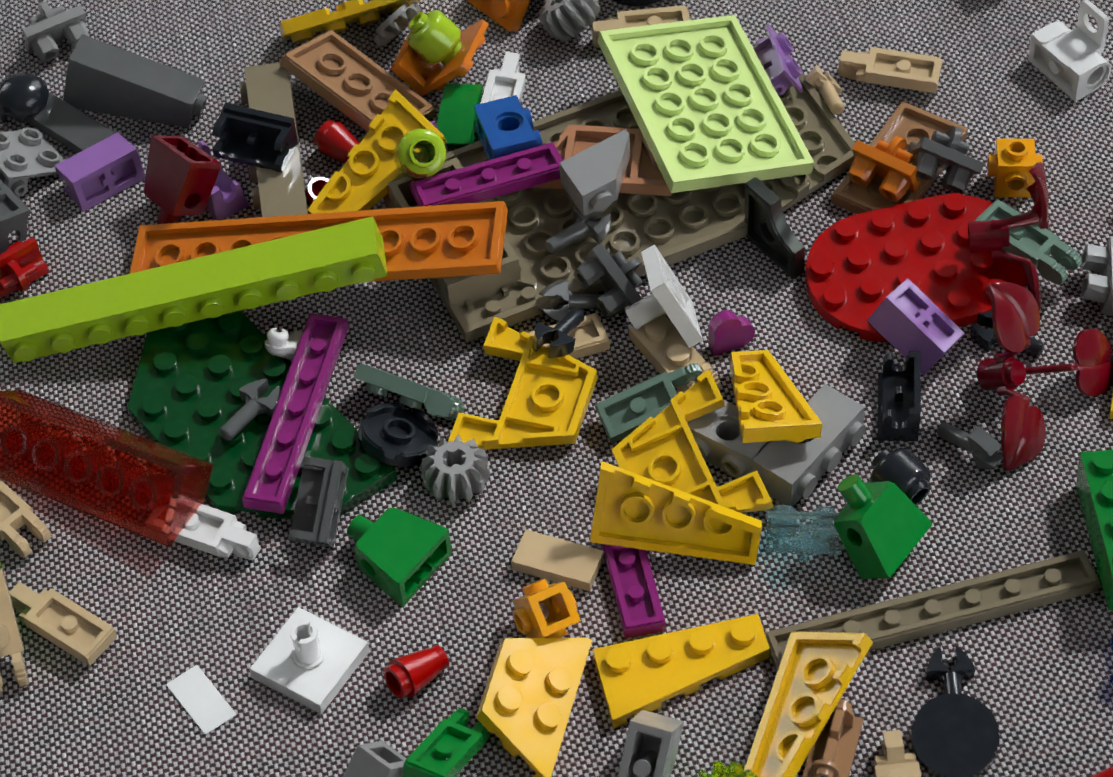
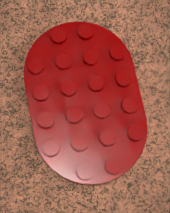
M959 193L923 198L852 215L839 220L827 228L812 245L807 257L805 274L809 299L817 312L829 324L838 330L842 326L850 331L859 333L860 339L875 342L888 341L867 319L884 299L907 278L958 327L977 323L979 313L992 311L991 298L986 287L988 284L1009 282L1027 288L1028 280L1022 265L1005 259H992V252H969L968 222L975 221L993 203Z

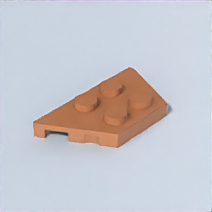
M568 125L560 134L558 142L555 143L564 161L626 129L630 140V158L619 193L672 196L640 129ZM560 179L533 186L534 188L564 189Z

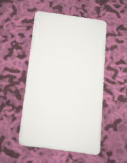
M198 665L166 684L204 734L211 732L236 716L235 711Z

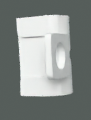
M1083 0L1080 2L1076 28L1070 30L1061 21H1055L1031 34L1028 60L1075 102L1100 88L1111 74L1112 65L1101 56L1105 49L1109 24L1107 15L1089 0ZM1088 13L1096 19L1098 30H1095L1089 23Z

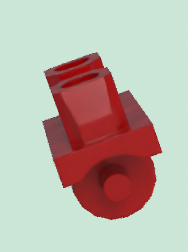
M33 237L24 242L18 241L8 246L7 251L0 254V299L16 290L24 293L30 289L29 283L50 272L40 253L39 245Z

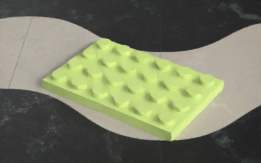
M735 15L599 32L598 44L671 193L747 183L755 177L762 181L812 174L814 161Z

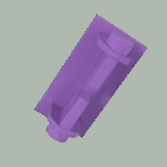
M768 23L765 26L769 36L758 39L753 49L778 96L784 94L786 89L793 85L801 93L803 89L798 77L802 75V71L796 60L790 56V53L794 51L793 46L783 32L778 35Z

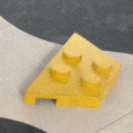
M505 638L498 647L476 718L490 733L499 737L502 746L514 758L518 754L536 772L534 777L552 776L592 640L589 638Z

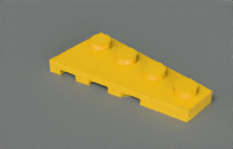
M350 0L337 5V11L330 13L329 8H323L281 21L279 30L282 41L291 39L293 44L312 39V33L322 30L328 32L332 30L338 33L347 29L346 24L359 21L360 25L375 23L381 20L380 15L390 12L394 13L405 3L411 6L415 2L418 4L420 0H371L368 3H364L363 0Z
M769 350L731 352L729 366L742 443L782 440L798 443L803 442L805 439L821 438L823 423Z
M601 461L590 542L756 565L762 530L761 520Z
M759 614L596 648L593 649V659L613 729L626 724L627 718L638 714L642 710L649 712L662 707V702L681 693L687 696L700 690V685L716 677L722 680L768 659L770 648Z
M791 631L742 777H795L873 644V641L866 633Z

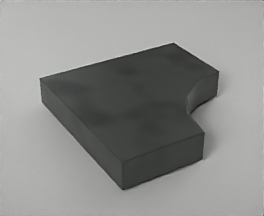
M758 178L751 179L745 183V222L748 224V235L745 237L787 275L795 279L804 273L805 247L788 226L782 211L781 199Z

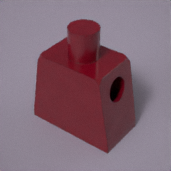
M151 135L144 194L148 199L161 207L157 224L180 223L182 216H200L204 213L222 163L183 136Z

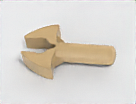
M816 65L805 76L806 82L821 93L831 113L835 115L841 114L845 108L839 97V94L843 91L842 88L828 72L823 74L819 65Z

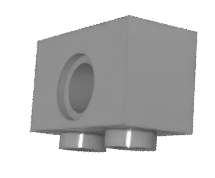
M724 400V407L687 422L704 460L721 468L729 476L740 478L752 472V460L770 441L742 443L737 408L735 405Z

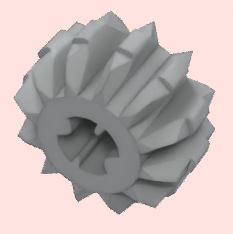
M545 0L544 6L538 14L540 15V21L544 25L543 28L549 35H553L556 40L561 39L564 42L572 36L574 38L577 37L583 30H587V26L595 22V16L601 8L599 7L598 0Z
M457 435L454 442H447L441 437L439 447L428 446L427 457L422 459L421 473L424 475V487L427 491L433 492L437 502L448 497L452 505H454L457 498H464L470 503L472 493L483 494L485 483L489 481L490 466L488 465V456L485 450L478 448L474 439L462 443L459 435Z

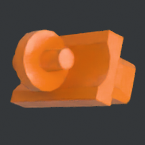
M896 136L890 143L879 140L876 148L857 140L852 147L855 159L848 174L853 183L862 187H868L875 174L884 178L879 187L880 194L896 203L908 189L916 192L921 184L920 180L916 179L917 167L911 165L914 155L905 151V138Z

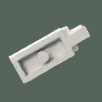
M506 52L501 70L490 69L480 104L517 95L521 102L525 87V74L519 73V53ZM475 121V133H477L476 121Z
M168 492L164 495L146 523L149 533L218 557L221 555L222 557L229 558L231 553H233L237 557L254 561L261 549L257 540V534L246 531L245 525L238 522L236 515Z

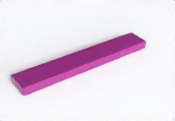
M309 313L243 496L244 508L284 514L349 328L347 318Z

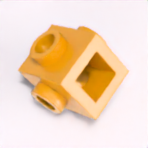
M996 139L995 154H988L987 176L993 177L994 197H1031L1026 188L1033 184L1035 180L1029 171L1036 163L1043 162L1042 154H1036L1035 139Z
M546 578L536 581L522 588L525 595L512 600L516 609L513 611L514 622L518 630L522 634H526L527 638H561L568 634L566 627L581 621L577 612L576 600L565 581L549 585Z

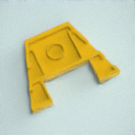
M494 317L484 343L485 354L520 361L500 419L493 420L459 412L448 442H454L457 435H459L462 443L474 439L478 448L484 450L576 444L598 379L597 370L570 355L549 359V348L543 345L535 352L533 348L534 336L525 331L519 333L508 327L506 321Z
M710 370L700 374L697 377V382L684 393L680 391L670 400L671 404L655 418L650 416L611 449L619 468L740 513L764 511L773 508L772 500L757 470L717 487L687 422L725 406L723 397Z

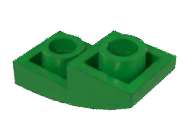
M446 84L437 126L445 137L448 149H459L474 143L476 121L474 105L481 103L483 85Z

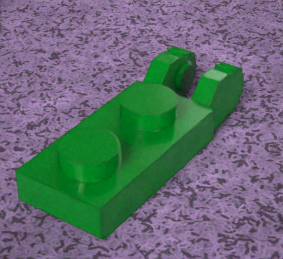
M458 708L448 719L444 718L405 760L402 776L455 777L479 749L481 750L487 740H489L491 733L480 721L472 729L467 728L470 713L465 709Z

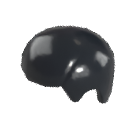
M16 73L6 76L0 82L1 121L6 123L8 121L7 117H12L21 123L25 117L35 115L45 108L49 99V90L46 83L40 77L28 73Z

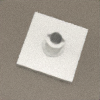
M653 245L642 251L652 294L631 306L625 307L626 314L634 328L638 330L641 326L666 313L689 348L703 341L693 302L657 247Z
M298 607L251 666V677L322 714L369 653V645L367 641Z

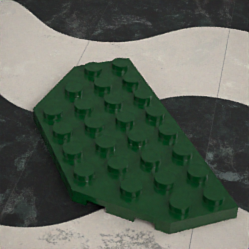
M242 311L223 314L216 318L193 321L178 327H168L147 332L128 403V411L132 420L212 508L235 515L236 511L258 512V516L262 518L291 519L296 505L303 469L302 463L284 514L244 508L242 500L272 418L264 413L256 415L230 441L224 439L220 434V428L246 404V402L241 400L239 389L251 382L267 379L269 390L260 398L269 396L277 386H279L281 393L291 362L288 359L272 355L265 348V341L268 340L267 337ZM324 397L304 457L342 461L349 468L340 516L396 481L397 475L392 465H387L374 459L363 450L358 441L357 429Z

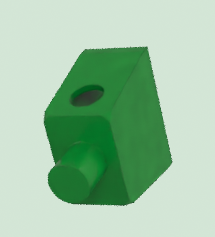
M858 474L850 475L837 488L847 504L834 519V527L862 579L890 578L933 524L894 483L884 481L865 484Z
M395 507L388 508L375 523L362 515H357L347 529V535L357 541L354 549L357 566L360 571L402 607L407 604L452 554L449 529Z

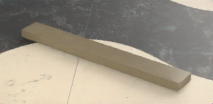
M1085 550L764 633L770 648L769 655L777 673L791 631L866 633L873 641L868 650L872 651L1098 592L1100 581Z

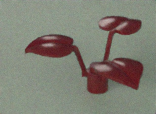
M1043 162L1036 163L1029 171L1035 180L1033 184L1026 188L1035 203L1030 212L1001 220L968 222L969 252H992V259H1005L1022 265L1028 280V290L1036 299L1039 312L1041 309V290L1035 264H1032L1028 258L1002 251V247L1010 246L1009 229L1039 223L1040 229L1049 230V193Z
M999 282L988 284L986 287L992 303V321L995 336L1005 352L994 354V358L983 359L977 368V380L982 389L987 391L997 390L999 396H1009L1002 411L1001 445L1002 457H1004L1003 470H1013L1033 460L1040 454L1045 443L1046 427L1041 410L1036 406H1029L1030 398L1027 395L1012 389H1016L1025 381L1026 375L1076 371V386L1079 392L1087 396L1101 395L1108 390L1113 382L1112 349L1106 336L1100 330L1085 329L1078 333L1073 343L1075 363L1025 367L1021 361L1012 356L1030 347L1029 337L1034 336L1040 328L1039 307L1032 293L1026 288L1015 283Z

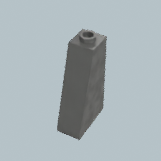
M82 34L68 60L63 101L80 110L189 128L194 115L199 117L202 115L207 102V96L202 95L205 80Z

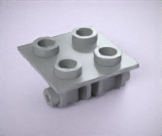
M23 128L22 130L0 132V180L16 196H23L27 192L29 178L57 174L54 166L64 161V159L37 128Z

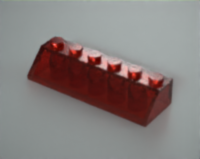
M23 390L0 391V479L165 546H169L174 542L193 514L197 512L199 506L204 503L213 464Z

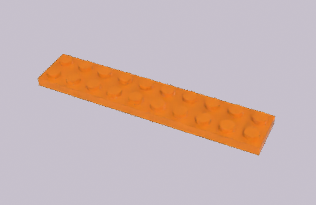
M504 201L140 225L130 274L372 216L384 240L388 276L374 279L370 282L500 274L508 209Z

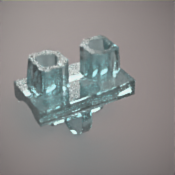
M776 505L773 511H767L766 552L799 553V561L808 562V553L841 555L842 541L834 527V519L839 513H836L833 507L818 506L813 512H796L791 505Z

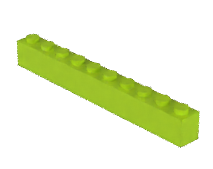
M372 216L0 304V343L14 363L26 362L56 353L70 352L73 349L105 344L112 340L133 335H143L147 332L163 328L178 327L193 321L216 318L223 314L245 309H255L262 305L283 300H293L297 297L313 293L328 292L339 287L370 282L374 279L388 276L384 240Z

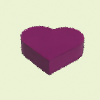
M731 310L718 312L709 322V349L714 356L747 345L755 336V328L749 319L744 316L737 317Z

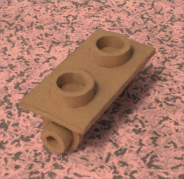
M840 700L809 752L803 777H849L864 719L854 717V712L851 710L852 705L848 701Z

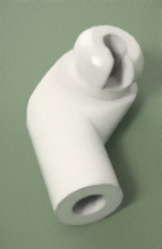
M272 328L267 333L268 340L265 341V348L272 355L293 360L303 332L294 331L289 335L285 329H282V332H277V328Z

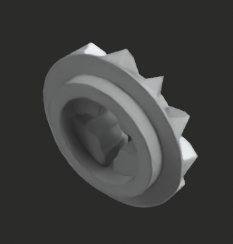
M415 2L411 6L408 3L401 6L375 30L377 35L373 41L378 46H385L391 42L421 12L419 5Z

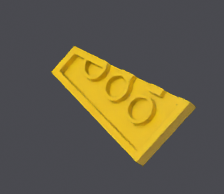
M395 89L388 98L389 103L380 115L377 114L369 124L370 130L359 145L355 144L348 153L346 163L339 172H334L308 208L309 214L370 210L389 193L388 182L405 177L397 168L394 160V149L397 142L406 133L415 129L431 130L437 133L445 144L444 135ZM414 149V150H413V151H415V152H417V153L421 152V151L418 150V149ZM423 155L420 156V163L423 160Z

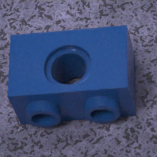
M517 95L474 105L477 133L488 160L543 145L539 130L533 131V120L529 108H522Z

